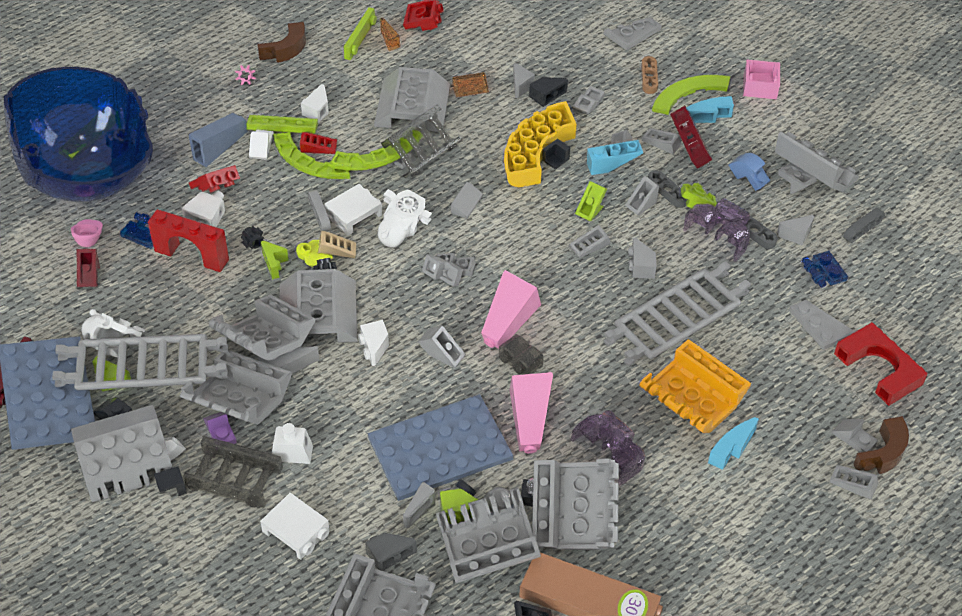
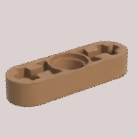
M646 56L642 59L641 64L642 89L647 94H654L658 89L657 60L654 57Z

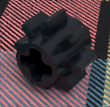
M259 227L245 228L241 236L242 244L246 248H259L261 241H264L262 236L264 232Z
M330 258L316 260L317 265L313 266L314 270L337 269L336 262H331Z

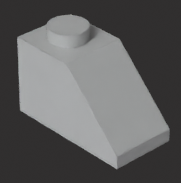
M443 326L428 329L418 341L429 356L453 368L466 355Z

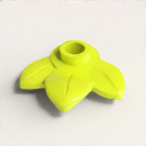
M319 240L300 243L296 248L297 256L311 267L317 265L316 260L333 258L330 254L318 253Z

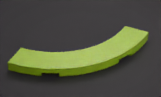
M700 75L680 80L661 92L653 104L652 112L669 115L671 108L679 98L695 93L696 90L705 89L706 91L718 90L727 92L731 76Z
M406 128L393 141L392 145L370 151L369 154L359 155V153L337 151L329 163L330 168L358 171L387 165L410 152L421 140L423 134L420 131Z
M290 132L273 134L274 143L279 154L294 168L320 178L350 179L349 170L330 168V162L321 163L315 161L314 158L307 154L301 153L293 142Z

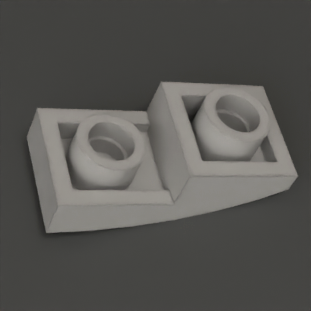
M454 253L437 254L436 257L463 269L461 276H472L476 263L474 257L456 258Z

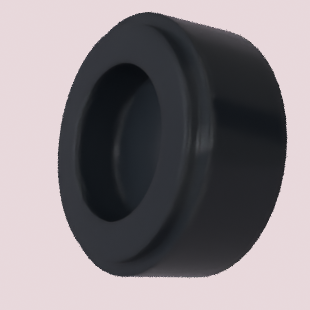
M459 480L456 484L459 489L464 490L473 497L477 493L475 489L463 480Z

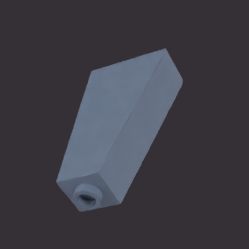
M231 113L190 133L189 140L193 160L205 167L210 165L248 132L246 119Z

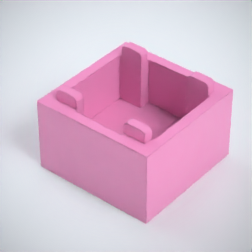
M746 60L743 96L777 99L780 87V63Z

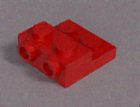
M424 0L408 4L403 22L405 30L419 26L422 31L437 28L438 23L442 21L440 13L444 12L442 3H439L438 0Z
M233 165L204 174L189 182V186L191 189L198 188L202 192L209 190L212 193L220 190V186L224 185L227 188L235 185L234 181L240 179L236 166Z

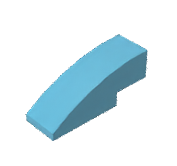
M732 96L703 100L686 108L691 113L695 123H715L716 118L732 117L734 104Z
M756 417L751 418L727 432L711 450L708 463L723 470L731 455L739 459L756 431L759 419Z

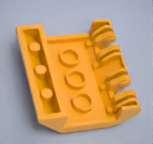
M689 339L676 349L674 360L652 380V373H649L639 384L650 395L659 396L658 400L680 415V417L690 419V424L696 426L702 433H711L737 408L751 386L749 381Z

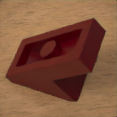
M76 249L77 287H98L97 269H100L97 250Z

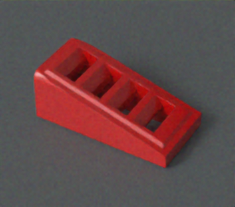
M308 132L301 133V153H336L337 139Z

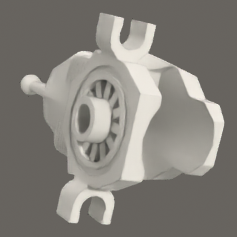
M388 189L384 193V196H386L384 202L389 205L384 213V219L378 227V238L385 246L397 247L406 237L414 236L417 232L419 220L428 225L431 221L429 217L432 213L425 210V198L408 189L397 195Z
M94 309L90 310L91 317L84 321L81 329L84 340L122 338L125 334H130V337H141L142 332H145V329L141 327H130L131 323L120 318L119 322L115 321L112 317L104 313L101 315ZM107 346L106 355L118 358L119 346Z

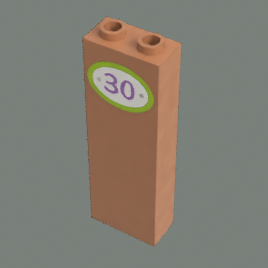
M540 553L541 557L532 559L520 585V598L568 616H660L663 606L660 605L661 596L543 553Z

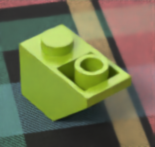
M462 489L440 491L441 511H445L449 524H452L448 513L450 508L455 512L457 524L465 521L460 509V505L463 504L466 505L469 518H473L468 503L478 499Z

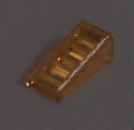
M380 18V29L388 51L400 48L399 34L384 18Z

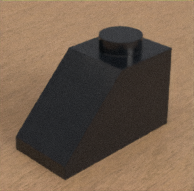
M541 77L530 84L529 97L544 107L567 92L568 79Z
M112 398L103 402L93 413L102 420L133 410L119 398Z

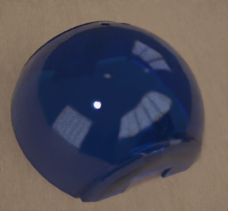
M56 67L25 77L4 95L6 130L17 168L27 185L47 196L71 202H91L105 199L131 185L151 161L153 144L147 133L146 120H148V112L142 106L141 96H138L135 89L129 90L120 77L116 78V76L107 72L85 67ZM79 151L73 158L68 156L69 154Z

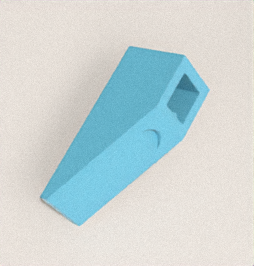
M639 140L587 148V165L591 175L608 173L643 154V150Z

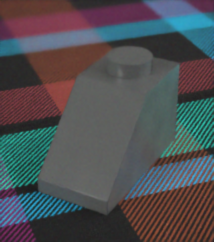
M382 533L379 536L371 537L365 543L366 554L369 558L375 560L376 569L381 571L417 553L416 540L410 537Z

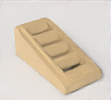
M321 231L318 253L355 258L356 242Z

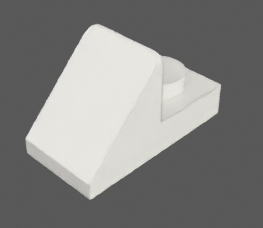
M256 130V132H251L249 158L267 160L273 141V131Z

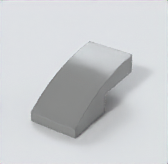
M590 86L584 95H580L573 108L589 114L605 97V92Z
M427 254L422 272L433 279H441L455 287L459 285L463 269L449 261Z

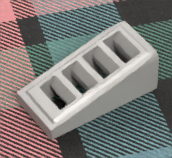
M649 128L641 138L643 142L671 154H674L681 146L679 134Z
M598 225L571 242L569 247L578 258H581L609 245L610 239ZM580 245L583 250L579 251L577 246Z
M836 465L830 483L872 500L878 486V476ZM842 473L845 474L843 480L839 479Z
M425 482L421 483L403 514L404 527L406 528L413 525L435 503V490Z

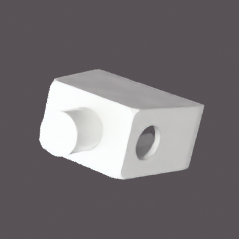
M218 190L212 195L200 192L182 207L183 217L217 227L225 212L224 201L222 200L224 195Z
M287 423L283 427H276L271 462L310 464L313 445L307 430L294 427L291 423Z

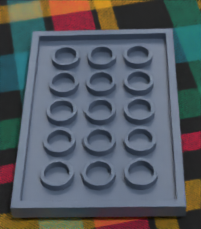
M80 337L0 344V367L12 450L74 442L72 428L95 422L90 390H76L74 384L55 387V380L52 378L53 371H62L64 373L76 372L77 358L58 361V354H56L55 350L56 345L78 346L81 340ZM84 366L83 382H88L86 367Z
M480 394L367 433L373 450L398 501L414 496L422 482H425L432 488H436L513 460V454Z

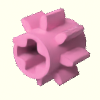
M240 65L241 70L235 71L239 76L236 80L240 79L242 81L241 85L246 81L250 85V80L256 79L253 76L256 70L251 71L250 65L245 69L243 65ZM243 71L249 72L248 79L242 77Z

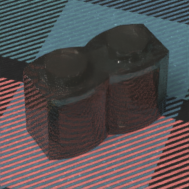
M515 334L499 346V358L501 361L513 366L514 371L519 375L532 374L543 365V354L534 346L529 345L520 335Z

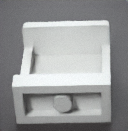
M360 184L324 204L329 219L347 236L353 233V225L373 213L378 217L382 216V203L380 200L373 197L369 190L363 188Z
M291 493L260 521L264 534L268 537L273 534L296 551L297 558L300 560L305 555L311 554L315 545L320 540L326 539L329 534L328 519Z

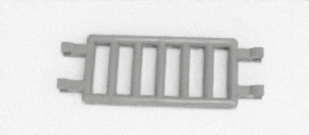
M726 261L711 272L707 269H702L615 320L614 325L617 328L606 331L604 335L607 338L603 342L609 347L617 339L625 335L637 347L624 353L627 358L623 362L628 367L644 355L649 359H653L740 306L741 301L739 297L749 294L747 288L751 286V283L744 280L731 291L718 280L729 275V272L726 270L731 265ZM704 277L731 302L723 306L697 281ZM690 285L717 311L709 315L682 289ZM674 294L678 295L702 320L694 323L668 298ZM662 302L688 328L680 332L654 306ZM648 311L674 337L665 341L639 315ZM633 320L659 346L650 350L625 323Z
M206 334L80 340L78 346L56 345L55 352L58 354V361L77 358L76 372L64 373L62 371H53L52 378L55 380V387L74 384L76 390L185 385L188 382L204 384L206 377L225 379L228 378L226 362L207 366V351L228 352L227 336L214 340H208ZM187 342H199L198 376L186 377ZM167 343H179L178 377L165 378ZM147 344H159L157 378L145 379ZM127 345H139L137 379L124 380ZM107 346H119L116 380L104 381ZM86 347H98L96 378L93 382H83Z

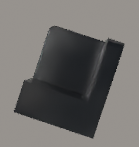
M556 139L543 149V161L554 169H557L570 159V146L559 139Z
M179 466L154 474L159 492L176 488L178 496L187 494Z

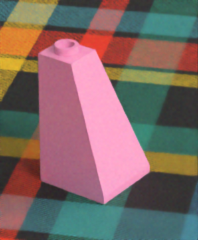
M506 270L503 272L481 332L484 343L487 346L501 349L541 306L537 287Z
M552 372L514 375L511 378L510 397L519 451H524L527 454L540 450L553 378Z

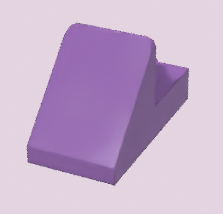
M219 412L203 418L217 450L237 443L229 425L227 414Z

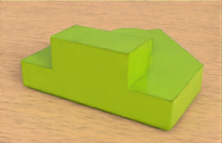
M689 183L683 184L681 194L683 198L688 199L686 202L687 207L702 213L706 207L715 210L717 207L715 196L711 193L707 194L702 189V185L699 183H694L693 186H690Z

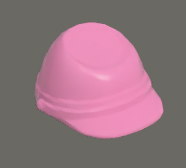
M85 219L71 228V234L80 246L91 247L97 243L102 233L103 224L97 220Z

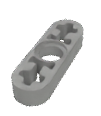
M318 190L308 191L309 202L320 230H331L330 220Z

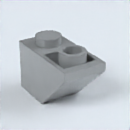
M633 238L632 246H629L628 257H632V260L629 259V271H632V278L655 279L656 253L637 238Z

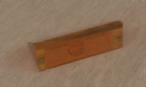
M484 72L452 78V87L456 97L489 92Z

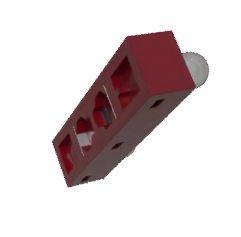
M683 106L671 113V118L697 169L708 167L712 157L691 113L686 106Z

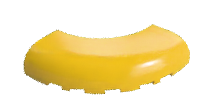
M566 101L547 106L541 112H534L532 117L525 118L520 122L518 128L511 133L504 151V167L508 183L512 186L524 187L541 184L542 168L540 163L543 159V149L556 139L562 142L575 139L577 124Z

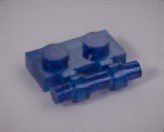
M136 212L134 219L138 220V222L130 220L120 231V236L152 249L153 242L148 227H145L150 216L145 213L140 214Z
M830 251L813 255L812 260L807 256L801 260L805 270L810 272L812 280L820 288L827 285L825 281L832 286L845 282L848 279V275Z

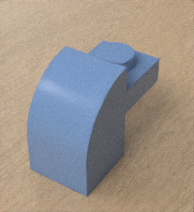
M753 153L740 155L728 164L735 177L740 179L746 176L755 191L761 189L770 181L762 168L765 162Z

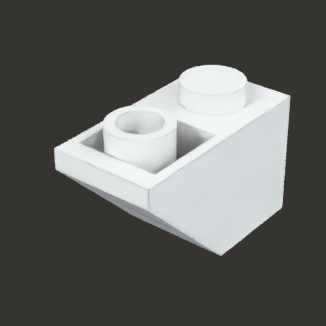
M323 84L301 102L302 115L307 118L318 119V123L329 114L328 100Z
M383 320L360 325L359 342L360 345L365 346L363 349L365 359L370 360L372 366L378 363L389 346L388 332Z

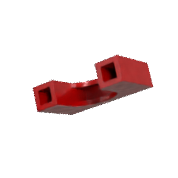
M158 209L149 219L148 225L155 252L171 257L180 245L179 237H183L195 244L200 250L205 268L221 272L229 261L223 229Z
M873 322L839 341L834 352L847 367L859 359L871 355L879 356L889 361L894 367L895 372L880 380L875 391L888 406L921 387L928 374L923 367L919 366Z

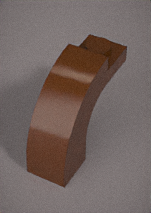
M304 22L288 23L289 33L280 41L257 44L259 59H276L277 63L297 56L306 44Z
M903 416L883 420L879 432L885 442V446L881 449L857 453L853 464L856 470L870 471L876 468L878 473L882 474L898 465L909 441V431Z

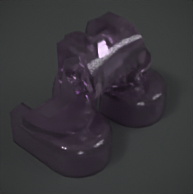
M725 198L721 199L715 207L710 204H696L685 215L683 231L686 232L694 223H697L705 228V234L707 235L714 226L719 223L723 224L716 231L714 240L717 241L723 234L728 235L727 242L736 246L733 259L736 262L745 253L749 244L750 233L745 224L749 221L750 213Z
M607 410L600 415L588 416L572 430V442L584 435L592 443L598 439L603 441V451L610 448L611 460L619 463V469L621 470L618 481L619 486L625 484L643 469L645 452L642 447L632 442L635 435L634 431L611 410Z

